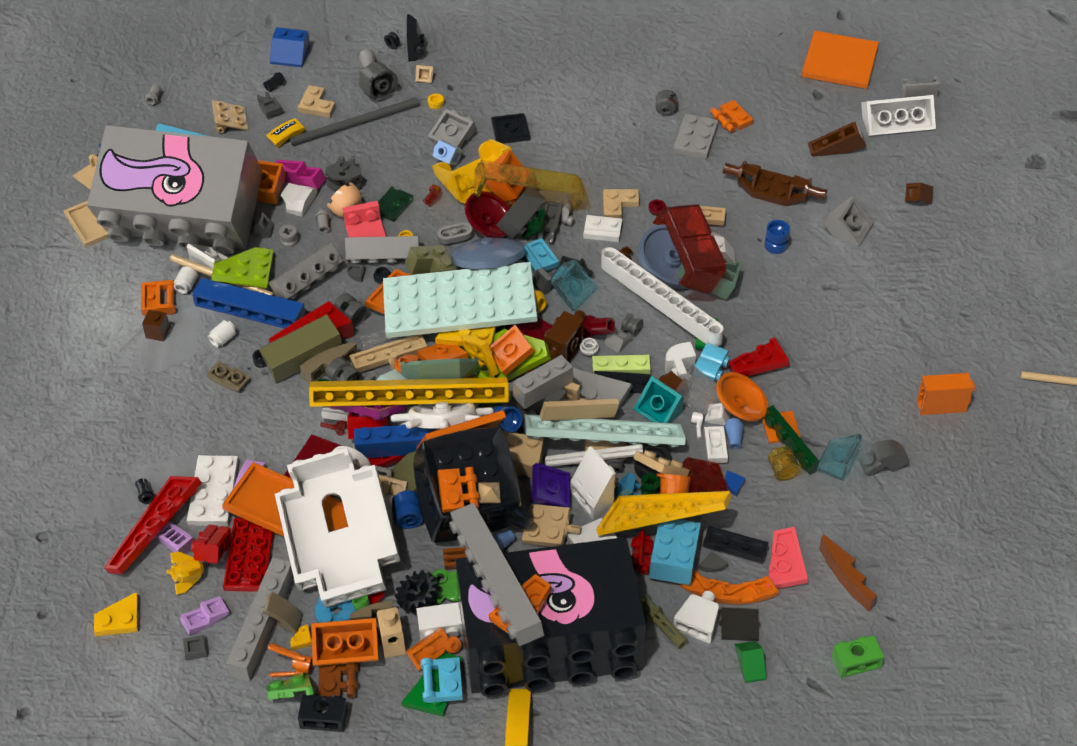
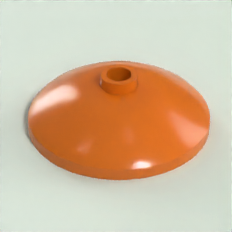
M734 372L725 373L718 379L716 384L717 395L721 404L729 413L745 421H758L766 415V409L768 408L767 398L754 381Z

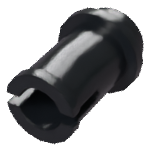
M280 72L274 73L273 77L263 82V86L269 92L277 85H282L285 78Z
M143 478L138 479L135 482L139 493L138 499L143 504H149L153 501L154 493L150 490L147 479L144 478V481Z

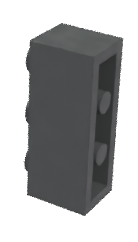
M529 185L496 226L511 239L517 234L520 236L526 230L524 225H529L531 220L535 218L533 214H538L544 208L542 203L546 198Z

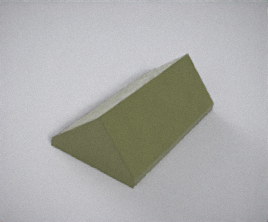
M324 315L263 346L259 351L274 382L277 383L299 372L300 365L315 355L342 345L340 333L328 315Z

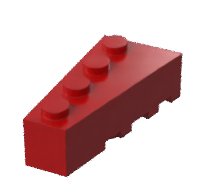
M328 301L268 340L271 343L324 315H328L340 333L341 339L345 337L349 339L354 337L352 321Z

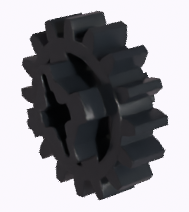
M421 570L419 574L414 571L411 577L406 575L407 580L400 581L401 587L396 588L398 592L395 594L396 602L405 612L410 611L412 614L415 613L416 608L428 607L430 602L435 603L434 597L440 595L437 591L440 589L438 580L431 572L425 573L424 570Z

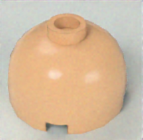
M349 182L350 186L343 185L331 197L333 200L331 205L327 203V208L342 218V208L362 203L361 192L352 182Z

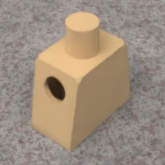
M398 608L378 610L377 621L384 658L406 655ZM396 637V642L390 643L388 639Z

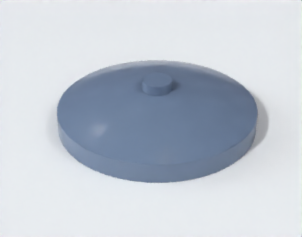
M663 224L650 228L643 235L638 246V257L643 269L670 288L687 289L695 286L676 276L680 264L688 251L700 253L698 238L686 229L675 225Z
M483 238L456 247L452 250L451 257L453 264L462 268L488 269L514 263L524 256L525 251L524 244L518 240Z

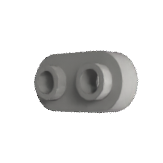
M461 222L441 227L437 231L438 241L442 244H451L467 240L472 237V226L469 223Z

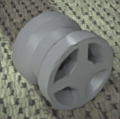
M285 225L279 229L282 246L289 248L298 243L297 231L294 226Z

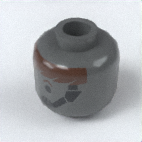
M671 90L658 92L655 103L656 110L661 114L667 115L675 112L677 109L676 93Z

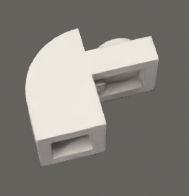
M691 342L676 344L666 353L665 373L672 371L685 383L687 377L686 369L694 368L696 354Z

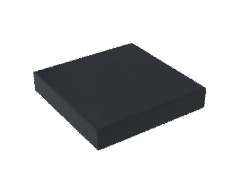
M524 113L491 117L495 141L502 144L530 141Z

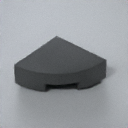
M347 263V272L350 278L357 282H362L365 265Z
M712 551L699 564V569L705 572L722 571L728 567V562Z

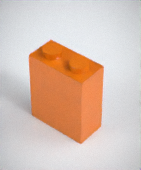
M969 373L922 376L916 399L920 415L967 412L968 405L971 404V394L975 391V384L971 380Z

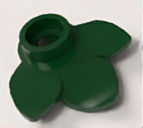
M544 208L529 223L528 229L522 235L524 239L531 234L540 233L544 228L543 219L546 215Z

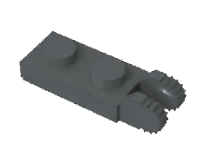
M545 201L544 209L546 210V215L543 219L544 228L538 234V239H544V232H550L549 243H554L563 203Z

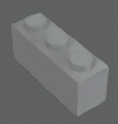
M560 355L513 381V397L526 409L572 383L573 367Z

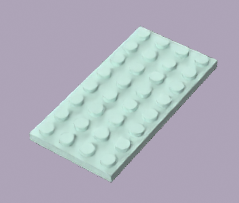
M530 262L508 264L488 269H461L383 278L386 338L537 322Z

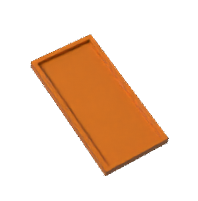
M252 462L222 504V509L284 536L275 494L283 489L295 488L293 480ZM328 495L322 503L328 531L332 532L349 527L343 502Z

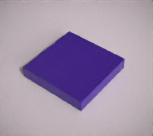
M539 463L532 465V502L547 506L570 508V473Z

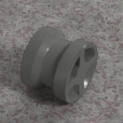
M628 313L622 322L621 330L629 331L631 335L637 336L643 326V319L635 318L633 314Z

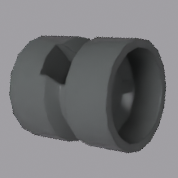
M349 293L341 294L333 304L352 321L353 327L359 326L368 314V308Z
M343 357L335 358L326 369V376L332 381H361L362 373L354 366H351Z

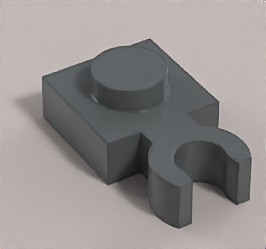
M265 92L266 97L257 95L260 109L267 118L282 112V107L275 97L270 99L269 92Z

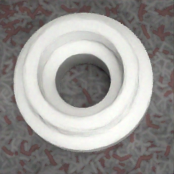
M585 338L580 344V351L584 355L591 356L599 350V345L593 338Z

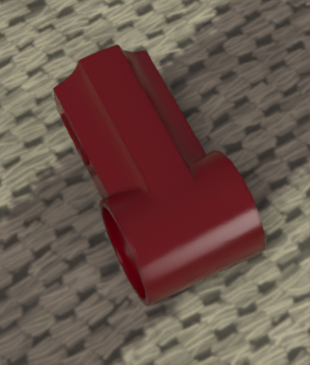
M586 315L584 320V339L592 338L593 335L614 333L615 321L613 318H596L592 315Z

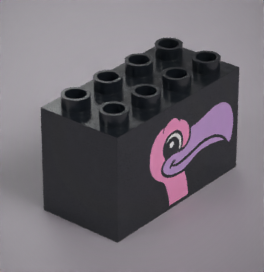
M627 537L503 553L521 586L536 574L551 584L552 588L551 593L538 613L544 636L521 646L518 645L515 638L511 639L508 633L489 620L488 614L495 608L490 601V592L486 593L481 583L483 579L481 577L477 578L474 572V563H469L467 558L455 559L458 602L472 694L481 693L486 697H497L504 694L509 688L524 686L529 691H540L549 687L553 682L568 681L572 685H584L591 682L594 677L611 675L615 679H627L634 676L637 671L643 670L646 623Z

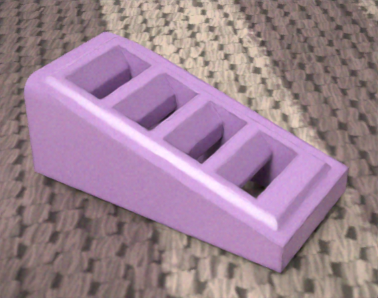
M169 521L155 536L172 552L179 551L184 554L191 550L194 540L192 536Z

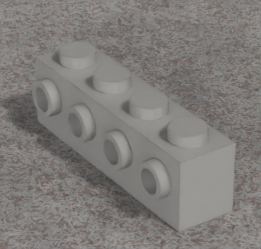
M419 236L345 238L346 260L350 259V263H361V259H368V263L379 262V259H387V262H398L397 258H405L406 262L410 247L419 246Z
M331 242L323 245L268 282L277 297L292 300L297 296L296 293L299 290L303 292L311 287L310 283L314 280L318 282L323 279L327 271L331 273L338 269V264L343 260Z

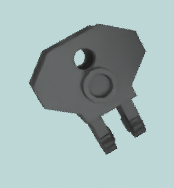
M340 156L339 161L326 167V184L333 190H339L342 187L341 185L348 187L350 186L349 182H352L357 188L362 186L361 169L355 166V156H351L349 161H345L344 156Z

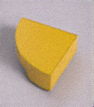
M308 624L301 626L291 638V650L312 646Z

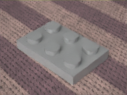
M685 114L673 147V153L707 159L718 126V120Z

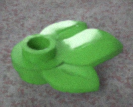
M435 570L432 575L436 579L439 576L444 577V580H438L440 589L437 591L440 595L434 597L435 603L439 605L445 598L458 602L456 571Z

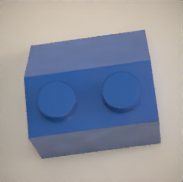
M276 27L271 43L270 64L302 67L310 48L308 31Z

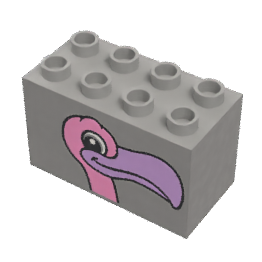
M106 125L87 207L96 217L97 223L108 232L107 237L114 241L128 242L129 237L132 236L141 237L144 243L152 246H163L164 241L167 240L176 241L177 245L184 249H187L188 244H202L212 246V249L218 253L233 254L235 248L247 249L263 170L249 142L246 140Z

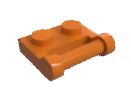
M173 280L141 283L142 315H146L148 310L164 312L168 315L176 312V306L174 305L175 284ZM161 290H166V304H161Z

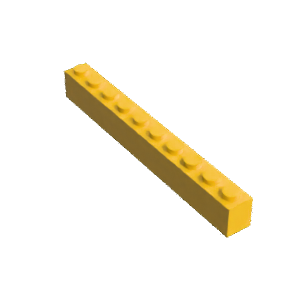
M507 377L314 381L309 384L310 407L436 404L437 402H447L448 404L509 402V383Z

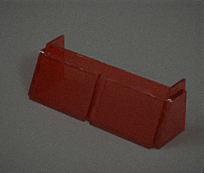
M700 205L674 206L660 210L653 224L666 225L686 272L678 284L704 293H711L726 272L727 264L714 236H711L712 231Z

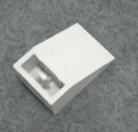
M592 446L587 449L570 481V493L592 520H595L607 513L613 504L615 471L604 462L602 455L596 452Z

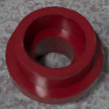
M652 200L648 205V209L652 215L660 216L666 210V204L662 200Z

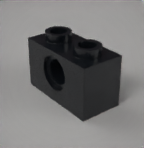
M302 694L298 713L300 729L344 732L348 710L346 698L337 695L327 697L318 694ZM321 710H327L324 713H319Z

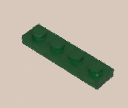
M774 405L768 407L765 415L766 425L775 430L778 440L786 445L789 453L795 456L802 469H805L809 475L815 473L819 463L817 457Z

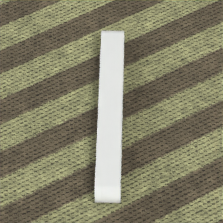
M611 247L602 250L601 268L705 344L710 343L718 347L722 344L724 328L721 323L618 250Z

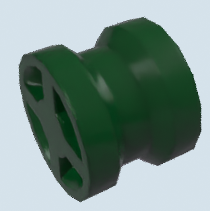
M647 473L642 477L641 494H660V478L656 474Z

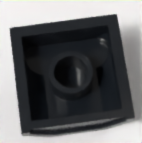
M407 14L406 36L408 62L422 58V54H425V35L421 34L417 20L410 14Z

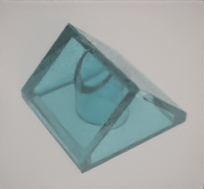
M861 434L830 440L819 460L817 471L844 482L859 453L862 439Z

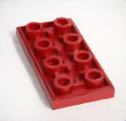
M234 518L223 584L224 591H258L270 564L274 532L246 519Z

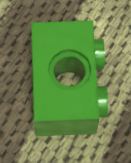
M874 635L869 637L862 636L850 642H839L834 645L831 656L841 678L879 669L882 667L884 655Z

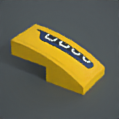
M294 118L279 125L266 136L279 148L290 137L301 134L306 128Z

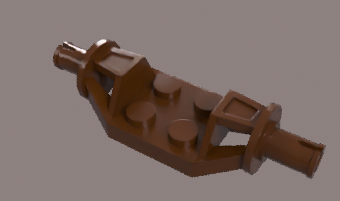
M745 160L741 166L725 163L723 167V174L736 176L738 179L737 184L741 185L751 197L767 202L788 206L800 201L806 202L809 196L825 200L827 195V189L812 186V178L805 179L797 175L791 177L764 170L759 165L747 164ZM745 174L753 177L752 183L745 179ZM794 189H804V193L793 194Z

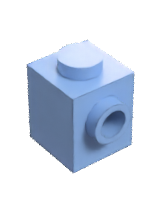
M439 140L434 147L433 157L447 164L457 166L463 149L449 142Z

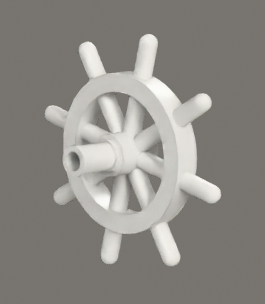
M437 402L436 404H418L413 407L406 406L404 414H393L391 421H407L406 427L408 429L419 427L440 430L494 413V410L491 407L477 408V403L448 404L447 402Z

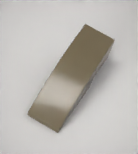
M355 342L342 344L310 358L300 365L302 379L309 384L310 382L318 381L326 375L328 365L335 358L343 357L350 363L349 355L358 353L357 344Z

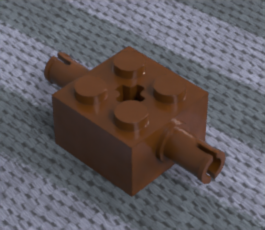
M577 310L574 315L563 311L560 317L555 319L552 328L548 329L544 335L551 359L540 364V366L560 355L569 363L579 351L581 342L584 340V320L586 319V314L582 310Z

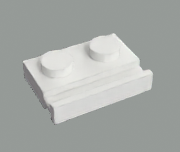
M587 215L583 238L619 242L622 219Z

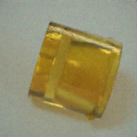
M778 447L768 455L767 459L774 472L773 476L777 480L787 481L799 474L801 464H798L790 447Z

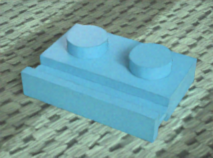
M543 238L527 243L524 246L525 254L523 258L526 262L531 263V270L534 274L540 268L548 271L559 266L558 259Z

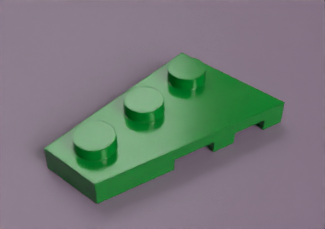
M443 653L437 658L445 659L459 657L460 668L463 663V657L448 653ZM435 669L432 670L433 691L440 692L439 671ZM422 676L401 702L402 707L444 717L449 701L424 702L422 696L424 692V676Z

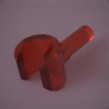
M343 420L338 421L336 424L321 422L320 427L335 430L337 435L342 436L345 433V429H347V422Z

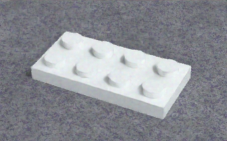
M198 455L194 477H198L202 483L197 488L196 494L191 496L187 516L188 525L208 526L212 524L229 526L230 512L223 510L222 504L234 488L239 462L238 456Z

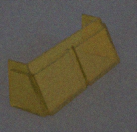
M481 160L475 169V194L477 197L480 196L486 181L570 193L571 211H574V209L578 210L586 196L582 179L576 174Z

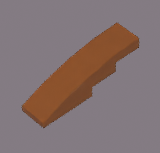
M823 535L819 549L829 568L851 596L865 609L870 611L875 606L877 595L865 586L866 577L854 568L856 559L826 535Z

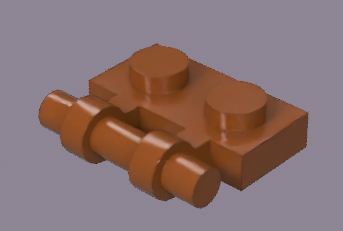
M347 663L346 665L319 666L318 695L327 697L337 695L341 697V692H347L348 698H355L356 690L358 689V681H356L358 664ZM341 675H347V681L341 682Z

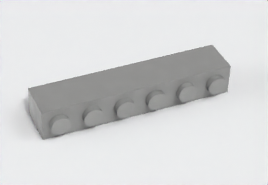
M272 557L226 662L230 677L246 681L251 680L276 619L263 613L266 600L271 592L278 594L284 599L286 598L294 579L290 561Z

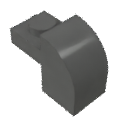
M895 440L876 442L872 444L873 450L859 458L864 472L868 476L873 475L884 467L894 472L910 462L904 447Z

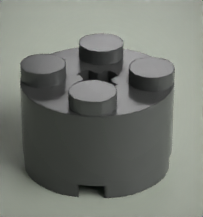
M380 61L370 63L359 71L360 88L377 101H384L390 98L393 94V89L397 88L398 78L396 74Z

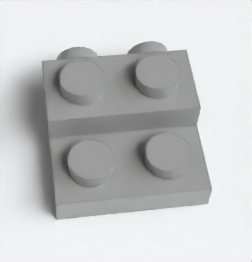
M445 109L428 134V138L436 143L439 140L446 141L460 148L464 141H469L477 128L474 120L470 117L465 118L455 110Z

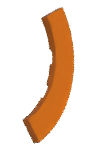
M693 569L690 585L677 583L683 589L702 597L704 591H711L715 594L713 602L724 604H750L779 595V590L768 576L754 581L742 582V584H729V582L712 578L711 580L707 579Z

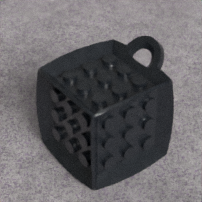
M500 427L458 431L423 441L414 456V477L420 508L431 541H455L458 536L457 533L453 534L449 522L452 521L450 512L442 513L437 472L444 469L459 468L460 476H465V468L473 467L474 474L477 475V492L478 483L499 482L500 503L479 504L478 508L491 533L507 528L511 524L523 529L531 527L533 518L521 507L520 491L513 459ZM461 485L462 493L467 494L468 486ZM512 511L516 512V513H517L518 515H520L523 519L520 520V519H518V518L512 516V515H511Z

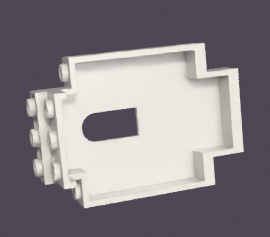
M337 448L330 453L317 454L310 459L296 460L292 464L287 465L295 488L283 489L275 494L294 581L299 591L318 586L321 601L326 608L386 590L381 567L401 560L375 465H365L356 470L352 454L348 448ZM336 494L342 498L349 527L329 532L322 503L328 495Z

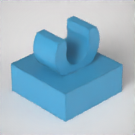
M629 472L619 480L615 497L639 495L635 492L641 486L635 482L636 475Z

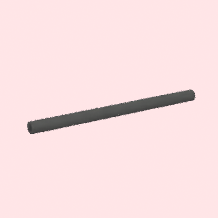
M417 97L311 130L290 137V143L293 146L418 106L419 102Z

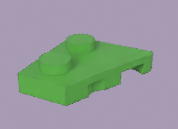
M295 674L291 676V679L284 681L277 679L271 681L269 685H265L269 700L295 697V693L306 690V695L314 694L308 674Z

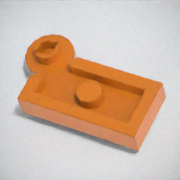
M440 627L405 652L419 671L422 659H436L445 650L449 653H456L461 648V641L454 635L448 637L443 628Z

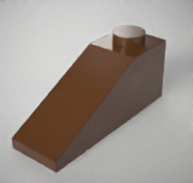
M856 121L808 142L812 157L851 153L866 146L863 133Z

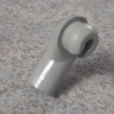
M565 203L562 208L561 221L563 224L571 225L574 217L569 215L572 210L571 203Z

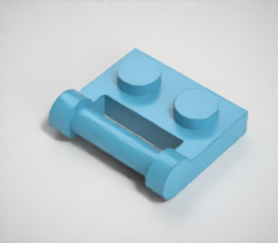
M459 657L445 659L424 658L420 661L424 676V692L422 694L424 702L463 700ZM435 669L439 671L440 692L433 691L432 670Z

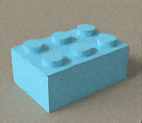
M677 519L658 524L650 562L649 578L686 585L691 584L701 522Z

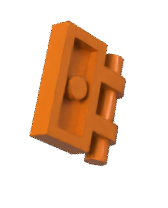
M735 100L721 105L720 110H717L715 107L710 110L713 118L720 121L722 127L730 133L735 131V127L738 130H742L753 125L754 119Z
M473 467L465 468V476H460L459 468L438 470L437 476L442 513L462 508L464 503H474L476 508H479L478 501L480 496L476 490L477 475L474 474ZM461 485L468 486L467 494L462 493Z

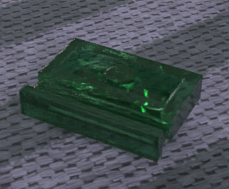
M392 186L378 201L380 216L395 222L413 202V195L400 189L396 190Z

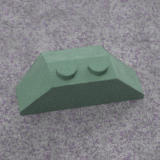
M478 358L400 362L401 374L407 379L470 378L478 370Z

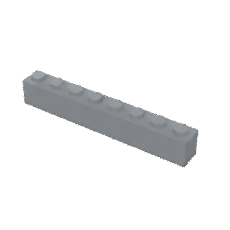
M472 503L450 512L452 519L449 522L453 534H458L457 540L460 547L466 548V557L469 563H474L473 569L477 578L481 577L483 579L481 580L483 589L486 593L490 592L491 595L489 597L493 607L499 608L498 615L503 624L507 623L508 626L506 628L510 638H515L518 645L521 646L544 636L541 620L475 504Z

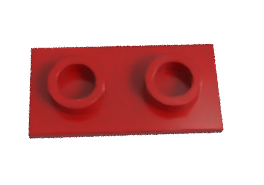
M644 530L633 537L631 548H633L632 556L634 558L632 564L634 572L638 570L641 574L646 575L650 571L651 557L649 556L652 554L653 540L650 536H644Z

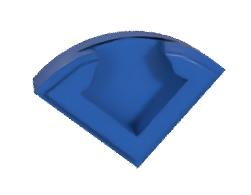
M727 470L725 482L733 495H738L745 483V477Z

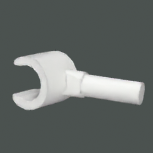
M693 412L691 423L697 424V439H701L703 414Z

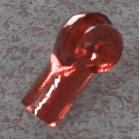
M435 184L430 186V193L423 200L427 206H430L441 194V188Z

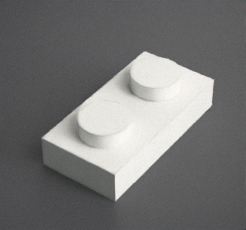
M724 426L704 427L707 462L727 463L728 454Z

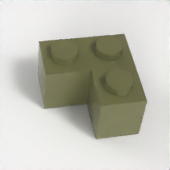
M444 245L410 247L405 262L411 275L457 270Z

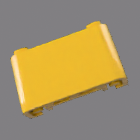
M490 139L480 145L478 150L479 159L453 171L446 162H439L433 165L432 168L435 176L453 197L465 204L469 196L475 192H492L481 176L492 162L510 150L511 147Z

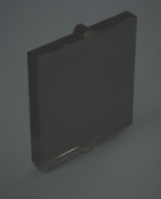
M721 607V621H719L721 640L759 641L761 623L758 620V609Z

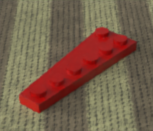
M170 476L104 569L108 573L123 574L188 498L196 494L197 488L202 483L198 477Z

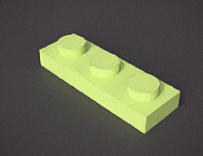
M649 355L592 356L593 374L594 371L650 374Z

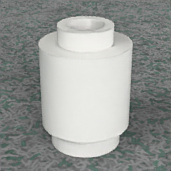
M182 267L174 281V289L181 294L189 292L198 277L196 270L190 267Z
M223 320L210 331L208 339L215 347L223 346L236 335V327L231 321Z

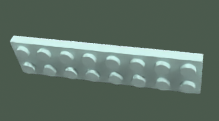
M526 414L524 419L526 436L534 439L549 437L553 440L569 438L572 441L588 439L591 442L605 440L610 443H620L621 441L633 445L648 443L652 446L667 444L671 447L685 445L686 440L681 424L592 418L541 421L540 415Z

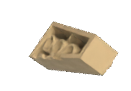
M503 432L513 459L516 475L520 477L523 475L527 476L532 481V465L535 463L542 464L544 437L534 439L526 436V434Z

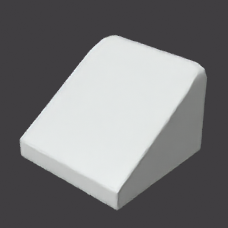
M721 403L708 405L705 422L725 425L726 421L730 419L731 413Z

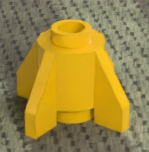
M182 552L170 553L171 562L175 563V565H172L171 569H167L166 573L172 576L174 582H179L175 584L176 594L186 593L201 578V574L204 573L203 564L195 561L194 557Z

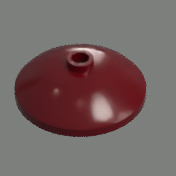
M478 191L471 194L465 202V215L470 225L478 233L489 238H503L507 235L496 226L510 209L505 201L487 191Z

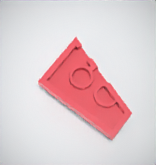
M795 527L774 531L771 563L769 565L770 580L777 589L808 583Z

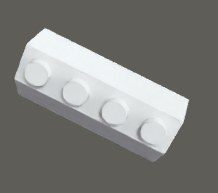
M934 95L861 102L863 122L869 136L936 129Z

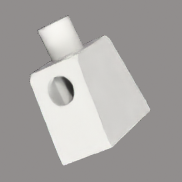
M704 591L702 597L694 594L690 595L675 615L673 625L681 633L710 644L719 611L718 603L713 602L715 594L711 591Z

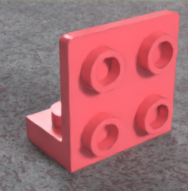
M378 201L342 208L348 237H386L380 219Z

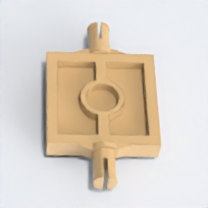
M530 504L528 513L533 518V524L529 529H524L522 542L523 544L560 546L564 544L568 533L580 534L581 525H571L569 523L570 508Z

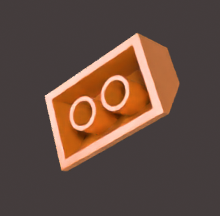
M376 618L311 623L313 666L379 660Z

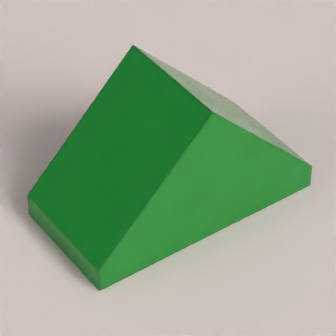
M756 641L735 644L734 647L744 682L751 683L766 680L763 648Z

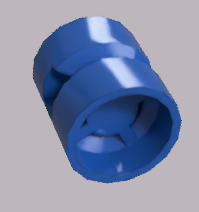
M773 220L767 224L764 246L768 252L781 254L787 250L790 226L787 222Z
M499 405L493 407L494 413L501 410L505 413L506 418L498 426L502 431L514 432L520 428L522 414L517 408Z
M406 490L397 493L393 498L397 525L403 529L418 527L423 522V516L417 492Z

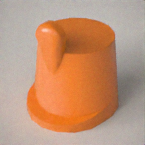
M656 474L660 478V494L689 493L691 477Z

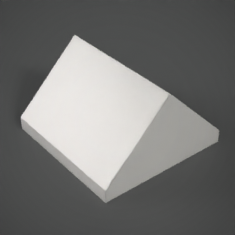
M187 245L190 261L211 269L214 268V263L229 258L222 253L214 251L210 246Z

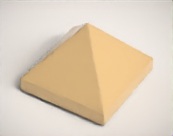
M416 65L415 82L432 83L433 66Z
M499 482L478 483L479 504L500 503Z

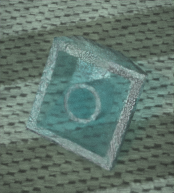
M576 259L564 262L553 273L551 284L572 311H575L598 288Z

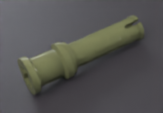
M649 594L642 595L640 600L646 620L651 623L654 622L678 649H682L689 640L665 617L662 608L655 605L650 599ZM664 625H667L675 635H673Z

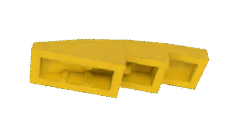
M509 688L505 746H528L531 691L527 689Z

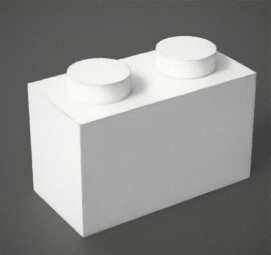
M459 602L416 608L420 641L440 627L443 628L448 637L463 635Z

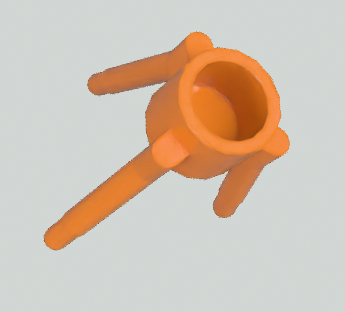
M270 643L267 647L271 651L293 658L292 668L296 670L270 673V677H288L300 673H310L313 663L312 657L298 654L273 643Z

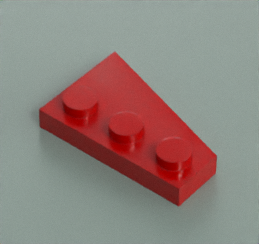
M775 337L769 339V343L756 346V350L751 353L745 352L729 361L728 368L731 372L747 377L789 366V359Z

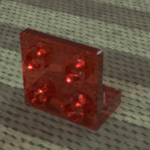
M687 457L682 462L683 467L690 470L688 473V477H691L689 493L728 491L718 463Z

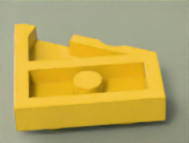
M468 334L460 337L469 357L478 358V365L481 367L486 365L489 375L492 377L499 373L491 353L492 348L487 341Z
M133 593L95 613V637L138 632V594Z

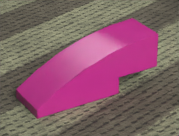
M277 160L275 162L283 164L286 173L285 181L288 183L309 186L318 190L326 180L321 168L307 167L304 161Z

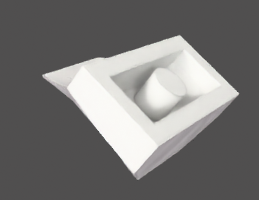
M288 183L281 194L286 203V212L303 217L317 196L318 191L317 188Z

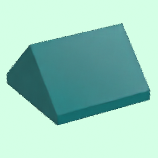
M651 376L633 410L651 422L672 423L682 413L683 395L654 376Z

